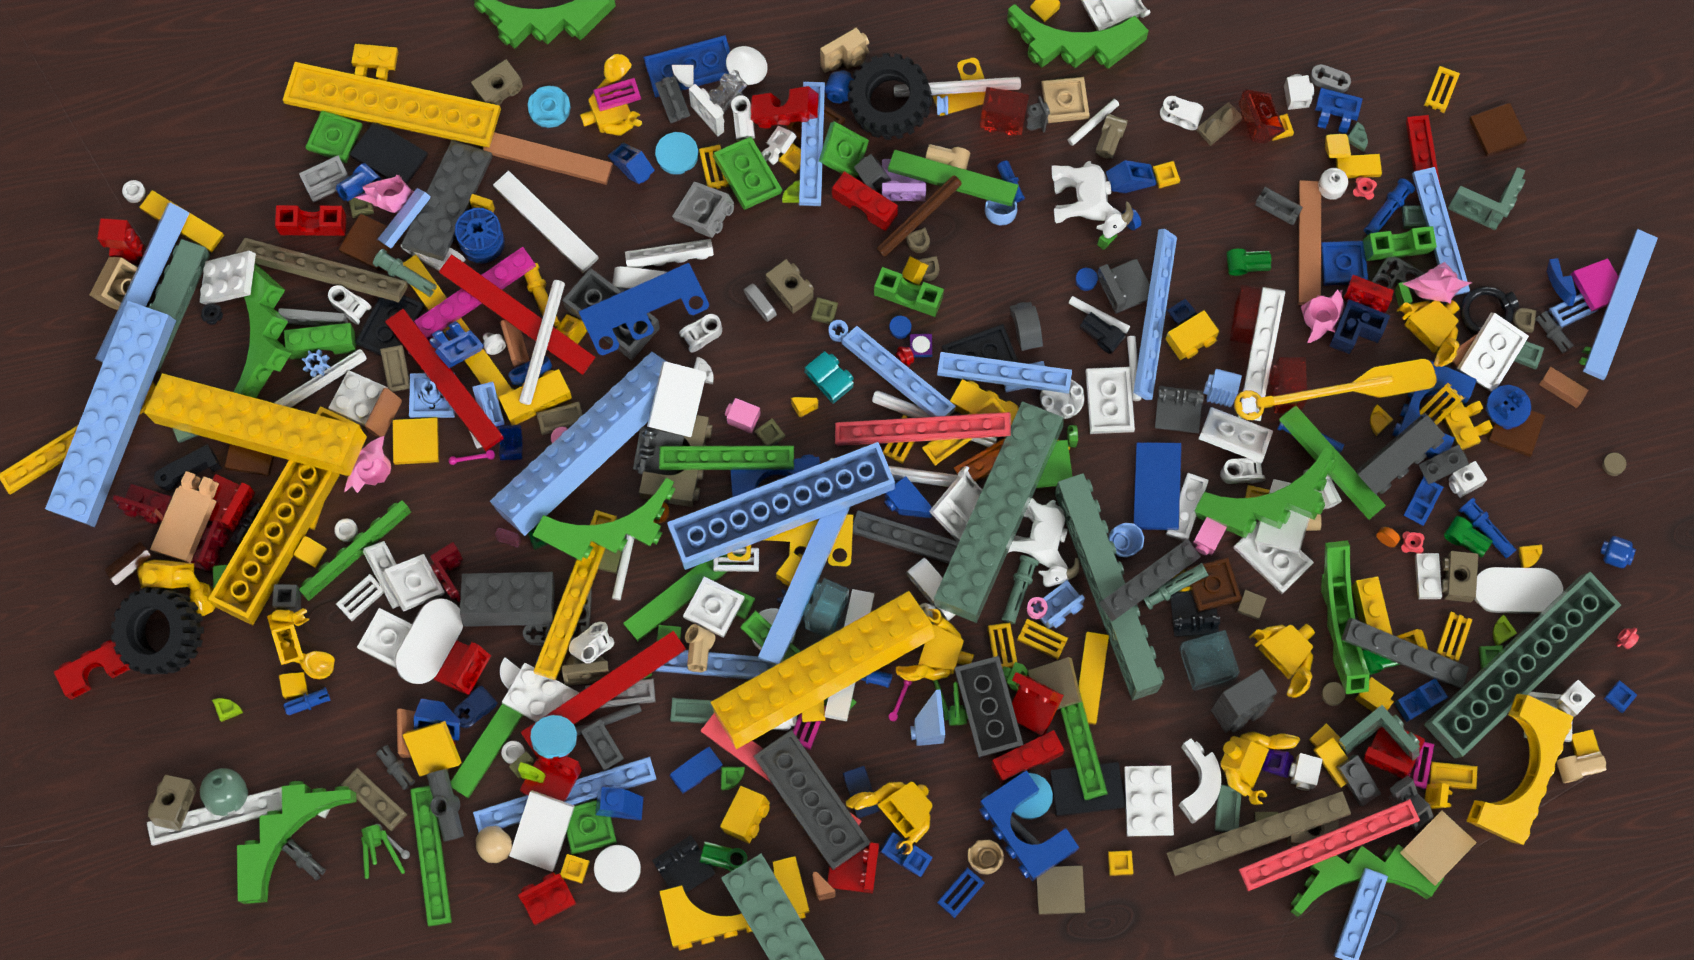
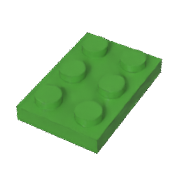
M752 137L714 152L713 158L744 210L781 194V186Z

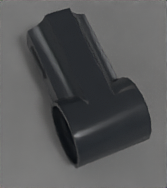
M1092 312L1084 318L1079 327L1095 339L1098 346L1108 354H1112L1126 338L1122 330L1114 325H1108Z

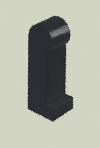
M207 444L156 471L154 481L162 490L171 491L181 482L186 471L196 475L208 468L216 472L222 469L213 449Z

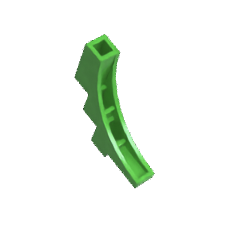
M474 0L475 8L483 14L485 12L490 16L491 22L497 26L499 39L505 45L510 44L514 49L531 33L538 41L543 40L548 45L563 29L571 37L576 36L581 41L616 6L615 0H574L557 7L527 9L506 5L497 0Z
M1016 4L1008 9L1007 15L1009 25L1014 29L1016 28L1021 33L1022 39L1029 44L1028 56L1034 64L1037 63L1041 68L1061 54L1062 59L1067 64H1071L1075 69L1094 54L1097 62L1101 65L1104 64L1109 69L1147 39L1149 31L1136 16L1106 30L1068 32L1039 23L1025 14Z
M255 263L251 294L244 296L249 312L250 344L244 370L234 390V393L253 398L258 396L273 370L280 372L291 355L277 340L288 321L274 309L285 289Z
M1324 448L1317 461L1304 475L1290 485L1270 494L1252 498H1229L1204 492L1194 510L1196 516L1203 521L1208 517L1227 527V531L1245 539L1248 533L1253 532L1256 526V519L1278 529L1281 528L1283 523L1286 524L1291 514L1290 510L1315 520L1317 514L1320 515L1325 507L1322 493L1319 491H1323L1326 486L1328 473L1332 472L1336 466L1337 460L1334 452Z
M666 478L658 491L642 507L630 515L613 522L598 525H574L559 522L543 515L533 536L579 561H582L583 557L588 559L593 549L590 546L591 542L614 554L618 550L622 552L628 541L625 538L626 534L650 547L652 543H658L663 533L659 531L661 526L653 521L655 519L660 520L665 510L662 507L665 499L670 501L676 489L672 487L674 481Z
M1348 540L1325 543L1324 574H1322L1321 593L1328 608L1327 627L1334 643L1333 662L1346 694L1369 692L1370 673L1362 648L1341 640L1348 619H1355L1350 577V545Z
M302 781L289 782V786H282V814L281 811H268L267 815L260 816V843L257 840L245 841V845H237L238 902L243 904L267 902L269 881L273 867L282 848L291 836L319 813L339 805L356 802V792L347 786L335 787V791L317 788L312 789L311 793V788L303 784Z
M1399 844L1393 847V849L1388 847L1381 857L1384 861L1361 846L1357 850L1354 848L1345 859L1348 863L1336 855L1310 866L1309 870L1315 873L1316 876L1311 874L1304 884L1307 887L1303 894L1298 893L1292 900L1291 904L1294 907L1290 912L1299 917L1323 893L1340 885L1360 881L1364 868L1387 875V883H1393L1410 889L1425 899L1433 895L1444 877L1434 886L1400 854L1404 848Z

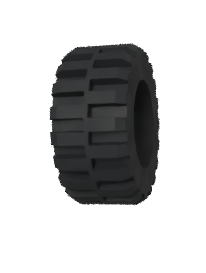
M883 53L881 58H877V55L870 57L871 62L867 63L864 61L860 64L862 68L860 71L855 70L853 73L854 81L851 80L848 86L850 90L848 92V101L857 123L861 125L864 131L867 133L871 132L872 136L877 138L882 135L885 140H891L892 136L900 139L903 138V134L906 132L909 135L914 133L915 126L920 128L924 124L923 118L928 117L930 113L929 107L932 106V93L927 77L918 63L914 64L913 59L909 57L903 59L902 54L895 53L894 57H890L889 53ZM887 81H900L906 84L910 95L905 105L900 109L885 113L877 111L872 107L870 102L871 95L880 84Z
M146 587L141 588L140 591L130 593L129 598H124L120 603L121 609H116L114 613L116 619L111 623V628H114L111 640L116 644L114 647L116 654L122 655L120 660L124 664H129V668L133 671H140L142 674L175 673L180 671L181 668L188 666L191 662L189 659H195L198 651L196 649L201 647L203 642L200 636L204 634V627L200 625V621H203L201 614H197L196 610H198L195 602H189L191 600L190 597L176 589ZM159 609L168 619L170 635L166 645L159 652H155L146 640L145 628L149 617Z

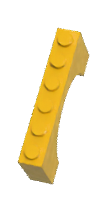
M1516 694L1508 715L1513 717L1526 733L1530 750L1527 772L1518 788L1505 799L1493 803L1474 800L1467 822L1509 842L1524 845L1530 835L1532 822L1538 815L1541 799L1547 792L1546 786L1555 771L1557 758L1563 751L1566 735L1571 730L1573 716L1529 695Z
M796 857L773 862L776 879L800 919L806 918L805 914L809 913V908ZM683 886L659 891L672 945L674 948L678 947L679 951L692 948V943L701 941L702 945L715 942L714 937L724 935V939L737 936V931L746 929L747 933L753 932L743 914L716 916L698 909L686 896Z

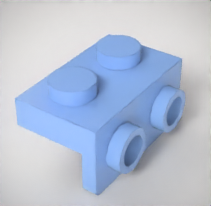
M1068 580L1043 598L1048 608L1045 616L1040 620L1048 629L1052 626L1055 628L1059 627L1066 621L1064 617L1069 613L1074 615L1084 607L1082 604L1085 597L1083 595L1080 596ZM1036 603V606H1032L1034 608V613H1038V611H1043L1041 609L1040 603Z

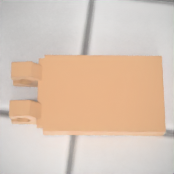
M186 471L181 480L182 486L179 485V488H176L150 550L191 563L217 502L212 498L215 496L219 483L207 477H203L200 483V477Z

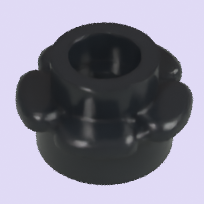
M207 304L202 309L201 318L207 324L214 325L223 318L222 309L217 304Z

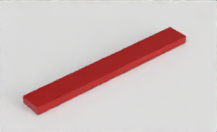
M452 254L450 255L439 273L531 339L537 340L542 318ZM552 328L547 350L584 375L596 357L556 328Z
M402 309L387 319L385 322L430 381L435 383L437 390L483 449L487 451L504 438L453 371L435 353L434 347L406 311Z
M672 631L544 717L550 715L562 716L569 719L575 725L686 651V648L675 632ZM535 723L521 732L533 752L534 749L530 737L531 729Z

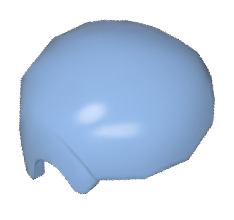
M990 200L986 201L985 215L993 224L999 226L1007 225L1017 215L1018 209L1015 201L1012 207Z
M1132 523L1117 525L1111 530L1108 537L1109 541H1113L1115 545V555L1126 558L1135 555L1143 548L1145 538L1142 530Z

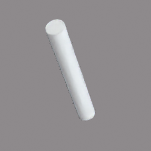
M1113 99L1068 138L1069 144L1075 145L1099 124L1107 114H1110L1119 106L1118 101Z
M1073 296L1068 303L1087 314L1094 313L1108 325L1118 327L1125 334H1127L1130 328L1129 325Z
M1128 336L1127 346L1132 400L1140 401L1141 397L1133 393L1138 366L1136 337Z
M627 534L625 538L628 541L622 551L612 599L621 600L634 538Z

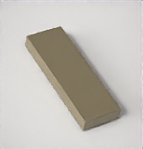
M358 768L341 784L356 792V799L391 832L407 816L393 800Z

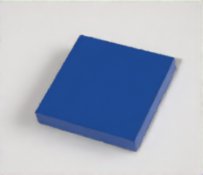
M1363 241L1321 242L1323 286L1349 285L1353 275L1368 280Z

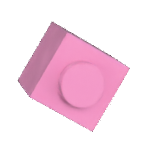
M735 398L733 404L729 403L725 412L727 424L752 434L760 417V408Z
M1206 517L1192 545L1196 547L1195 549L1199 553L1212 556L1227 527Z

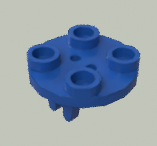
M1503 385L1491 392L1487 398L1485 410L1493 422L1504 429H1512L1513 427L1520 426L1527 420L1531 412V403L1529 397L1522 389L1517 386Z

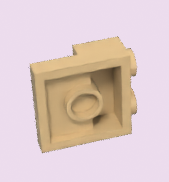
M856 27L820 48V67L825 73L830 70L834 71L842 63L847 69L862 64L866 54L869 53L866 46L869 44L867 36L864 33H860Z

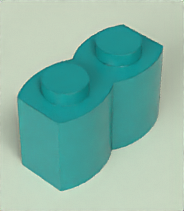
M824 351L805 367L804 372L829 401L834 404L853 388L854 383L852 381L854 378L848 370L845 369L843 371L838 366L839 361L832 353L829 355Z

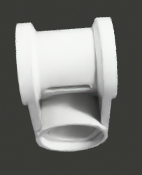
M1168 96L1165 98L1160 109V116L1166 122L1179 125L1188 130H1196L1204 108L1198 103L1189 102L1176 96Z
M341 285L333 286L328 292L332 307L340 313H344L346 318L357 325L360 323L359 319L366 310L371 309L369 303ZM337 295L345 296L341 301L334 300Z
M708 314L684 327L679 332V335L686 340L689 345V351L695 352L718 338L722 334V325L717 315ZM711 323L717 324L714 330L706 329Z
M1249 458L1230 459L1225 463L1220 472L1221 479L1227 484L1259 483L1265 481V476L1262 475L1261 463ZM1227 468L1235 469L1237 475L1229 474Z
M605 622L594 623L586 631L574 638L569 645L571 655L585 663H591L605 651L611 649L614 645V640L607 632V624Z

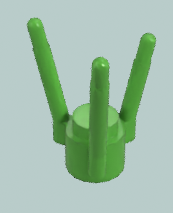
M934 680L936 690H941L938 680ZM954 682L955 706H950V711H948L941 690L944 720H949L950 726L967 724L968 719L965 706L963 709V705H960L958 683Z
M379 825L363 828L361 830L363 835L361 840L363 844L365 879L369 878L368 848H370L372 863L376 865L375 847L382 844L381 840L386 845L401 874H404L405 870L387 838L386 830L381 831Z

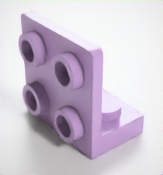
M891 159L882 160V167L891 178V181L882 183V195L891 201H925V182L888 172Z

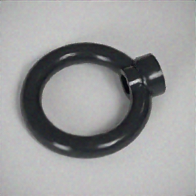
M1490 286L1478 287L1470 291L1462 301L1460 309L1462 321L1467 329L1474 334H1478L1482 328L1472 321L1469 314L1470 305L1477 297L1491 295L1499 299L1500 305L1505 311L1503 319L1510 324L1513 319V309L1519 307L1518 300L1512 291L1505 294L1503 291Z

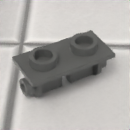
M675 76L666 77L655 83L670 124L690 116Z
M1041 96L1038 97L1036 104L1028 107L1025 126L1028 130L1041 128L1044 133L1050 110L1046 102L1043 103Z
M1264 187L1255 204L1291 225H1294L1303 208L1267 187Z
M1457 445L1419 464V467L1428 484H1431L1469 465V462L1460 445Z

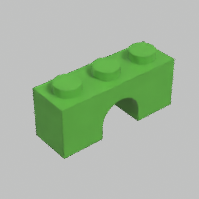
M1433 226L1412 228L1410 231L1401 234H1391V231L1370 233L1363 239L1366 261L1387 259L1388 257L1429 254L1437 247Z
M884 267L881 268L874 286L875 296L936 317L944 293V289L923 282L920 286L911 284L903 279V274Z
M351 323L284 330L285 348L291 353L290 359L306 358L309 355L308 351L313 353L318 349L330 350L334 355L356 351L355 331Z

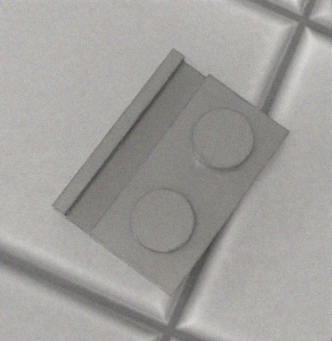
M339 155L299 173L313 203L336 193V185L349 177Z

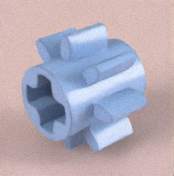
M319 349L316 351V354L308 351L309 355L306 358H302V361L306 364L303 370L305 372L311 370L310 376L314 378L317 373L325 376L323 371L326 368H331L326 362L330 359L329 356H322V351ZM320 361L319 365L313 366V362Z

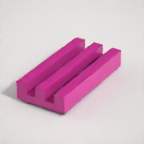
M635 78L593 90L599 111L641 100ZM633 86V88L624 91H617L623 88ZM613 92V94L600 97V95Z
M802 713L799 714L793 729L795 736H797L802 723ZM821 721L815 722L808 743L804 740L811 722H806L801 737L798 739L806 749L811 750Z
M1428 742L1423 744L1420 755L1416 760L1413 774L1415 786L1421 789H1426L1434 749V744ZM1424 747L1428 749L1422 782H1419L1418 776Z

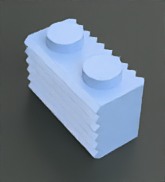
M1216 369L1213 375L1209 374L1203 394L1207 395L1206 401L1215 402V404L1219 403L1220 406L1228 405L1230 408L1238 394L1242 375Z

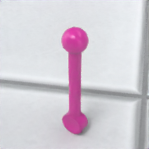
M488 450L486 453L458 458L451 456L449 463L454 465L457 462L481 458L492 460L495 457V453L493 450Z
M904 679V686L893 712L889 714L890 721L894 722L898 719L897 712L908 686L913 681Z

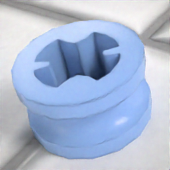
M937 96V115L941 113L948 115V96L944 98Z
M835 320L829 325V336L833 341L841 342L848 334V326L842 320ZM837 327H842V331L844 333L842 334L840 332V335H835V331L833 329H837Z

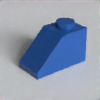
M624 142L608 155V158L631 181L637 184L648 180L650 174L655 171L642 151Z
M1125 160L1106 171L1108 181L1111 183V190L1114 192L1128 193L1157 184L1151 164Z
M906 476L895 484L894 490L885 493L886 500L884 502L892 512L895 510L898 515L931 518L933 516L929 512L932 506Z
M420 699L414 715V730L446 721L452 739L459 741L460 720L445 703Z
M601 787L597 793L595 815L642 820L644 797L625 789Z

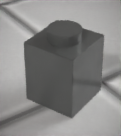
M872 154L862 158L854 166L864 183L876 192L882 188V183L891 181V178L880 162Z
M274 584L272 607L275 610H289L294 613L300 610L302 593L299 591L300 588L297 585Z

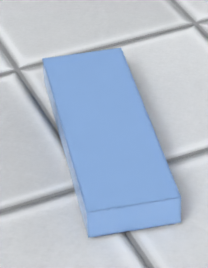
M417 188L378 240L387 247L392 248L431 196Z

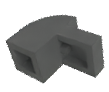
M1021 302L1010 306V314L1015 323L1016 337L1021 350L1042 347V332L1036 307L1032 306L1031 302Z
M1408 775L1402 780L1397 781L1390 788L1391 795L1389 800L1393 806L1411 799L1420 819L1419 822L1409 825L1415 831L1434 818L1430 804L1417 793L1414 780Z

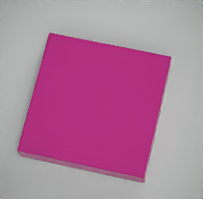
M1609 259L1575 270L1570 274L1591 312L1608 306L1618 279V275Z

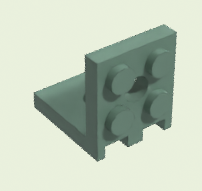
M1517 167L1508 181L1499 202L1460 186L1448 209L1496 230L1503 217L1507 218L1510 210L1513 209L1516 203V197L1526 181L1522 178L1525 170Z
M1383 705L1339 739L1340 747L1348 755L1379 728L1383 727L1412 761L1420 755L1419 740L1412 732L1407 734L1401 719L1396 714L1392 716Z

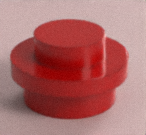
M898 347L895 357L909 367L910 364L914 363L912 350L909 347Z

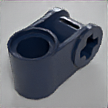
M480 686L455 708L454 714L460 720L461 728H470L483 716L491 712L498 702L483 686ZM464 712L469 715V718H462L461 714Z

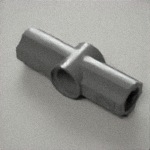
M447 769L427 774L433 797L430 808L432 813L438 817L444 842L463 837L464 833L458 814L461 806L460 800L453 794Z

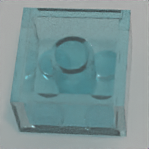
M824 578L821 584L817 583L812 594L814 596L813 602L806 605L803 612V621H805V629L826 638L833 634L849 600V589Z
M1226 630L1182 642L1179 647L1193 691L1236 679L1240 674Z

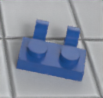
M1321 88L1315 108L1316 111L1321 112L1317 127L1326 129L1330 114L1342 117L1338 132L1347 134L1351 119L1356 121L1358 119L1363 98Z
M456 321L449 324L450 329L445 332L452 340L448 341L440 330L432 334L434 338L429 340L430 344L437 348L435 353L448 368L482 351L484 347L471 330L465 332Z

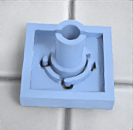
M425 373L410 374V418H455V411L444 398H441V393L437 390L435 383L430 381Z

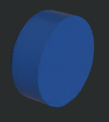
M1132 208L1133 219L1127 227L1130 230H1135L1141 226V218Z
M1091 268L1080 269L1075 278L1077 287L1084 291L1092 290L1098 280L1096 272Z
M905 316L894 317L889 326L891 335L898 339L906 338L911 332L910 320Z

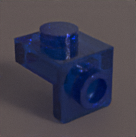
M521 425L499 426V431L504 438L500 441V460H521L523 457Z

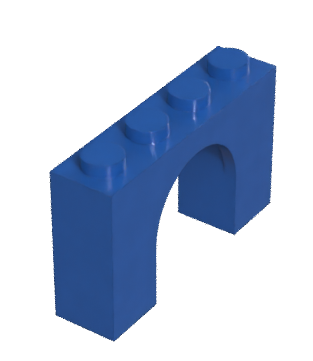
M1430 361L1437 378L1435 386L1427 390L1407 394L1410 397L1409 403H1404L1399 415L1403 417L1400 424L1396 423L1392 435L1396 437L1420 417V401L1428 396L1436 395L1447 383L1451 385L1453 390L1458 391L1457 394L1459 396L1462 395L1464 397L1461 402L1465 405L1471 397L1477 379L1445 366L1436 367L1434 362ZM1446 391L1442 396L1446 398L1449 393ZM1445 434L1442 438L1444 442L1436 449L1431 447L1426 451V457L1431 459L1451 449L1455 437Z
M803 455L801 458L794 459V469L731 470L732 496L735 497L756 489L769 476L783 475L787 477L819 465V457Z
M1026 770L981 800L979 811L986 821L990 819L995 826L992 830L999 840L1003 838L1007 844L1005 849L1012 859L1016 858L1020 863L1018 868L1025 878L1029 877L1033 881L1078 851L1079 846L1066 828L1046 842L1037 845L1024 843L1015 836L1010 823L1013 811L1038 794L1040 790Z

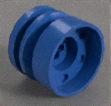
M484 208L467 210L458 218L455 224V235L463 255L468 260L475 263H488L501 255L505 245V238L499 220L492 211Z

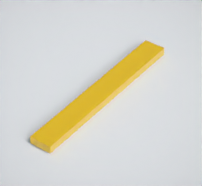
M416 255L403 263L410 270L437 285ZM411 285L428 311L447 299L438 285L436 290L432 289L434 293L431 297H428L425 293ZM462 318L456 321L465 332L470 330ZM450 327L445 328L443 332L445 333ZM484 349L464 360L480 384L494 383L498 401H500L499 397L505 391L512 389Z
M153 381L149 388L148 394L146 396L140 414L145 412L146 407L156 388V385ZM78 425L1 472L0 481L7 492L11 495L64 462Z
M596 510L590 525L613 522L617 520V516ZM591 542L590 546L593 549L588 559L583 557L582 561L576 560L534 668V674L556 680L597 574L605 548Z

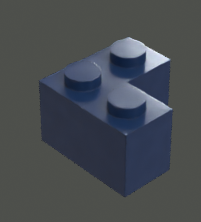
M1349 299L1329 346L1350 354L1358 336L1378 343L1384 333L1390 315Z

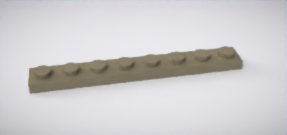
M244 238L236 250V254L246 251L256 253L255 263L333 285H341L348 289L396 302L401 300L408 288L407 281L248 238Z
M1342 791L1168 852L1167 856L1174 875L1177 876L1351 815Z

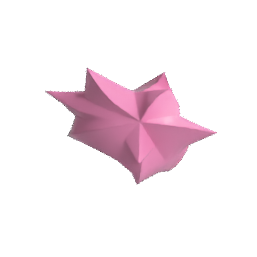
M396 175L392 178L365 185L363 187L365 193L354 198L372 203L373 206H378L389 212L398 213L414 191L408 187L400 175Z
M1443 262L1420 277L1402 284L1414 289L1417 296L1451 304L1453 296L1472 282L1458 279L1456 272Z
M1337 289L1331 297L1317 295L1316 298L1301 306L1305 323L1311 328L1307 343L1321 338L1328 330L1335 332V325L1340 320L1344 309L1342 290L1339 292Z
M384 436L371 441L362 448L352 473L348 476L344 492L353 486L358 493L364 484L376 485L377 483L385 482L391 471V463L383 453Z

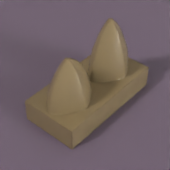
M1228 102L1198 126L1196 131L1211 146L1242 121L1243 116Z
M570 655L565 666H562V674L566 686L595 683L610 673L608 661H605L602 656L597 657L591 663H583L580 659Z

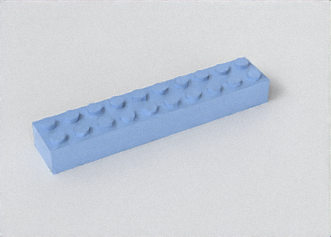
M127 301L51 492L46 510L95 527L176 323V320L170 315Z
M653 352L644 357L633 370L629 371L620 382L613 386L584 415L579 417L543 453L532 461L519 475L514 477L505 488L490 500L499 514L524 536L540 522L543 515L547 516L648 422L662 362L665 360Z
M879 442L677 518L667 522L683 567L686 570L895 489V481Z

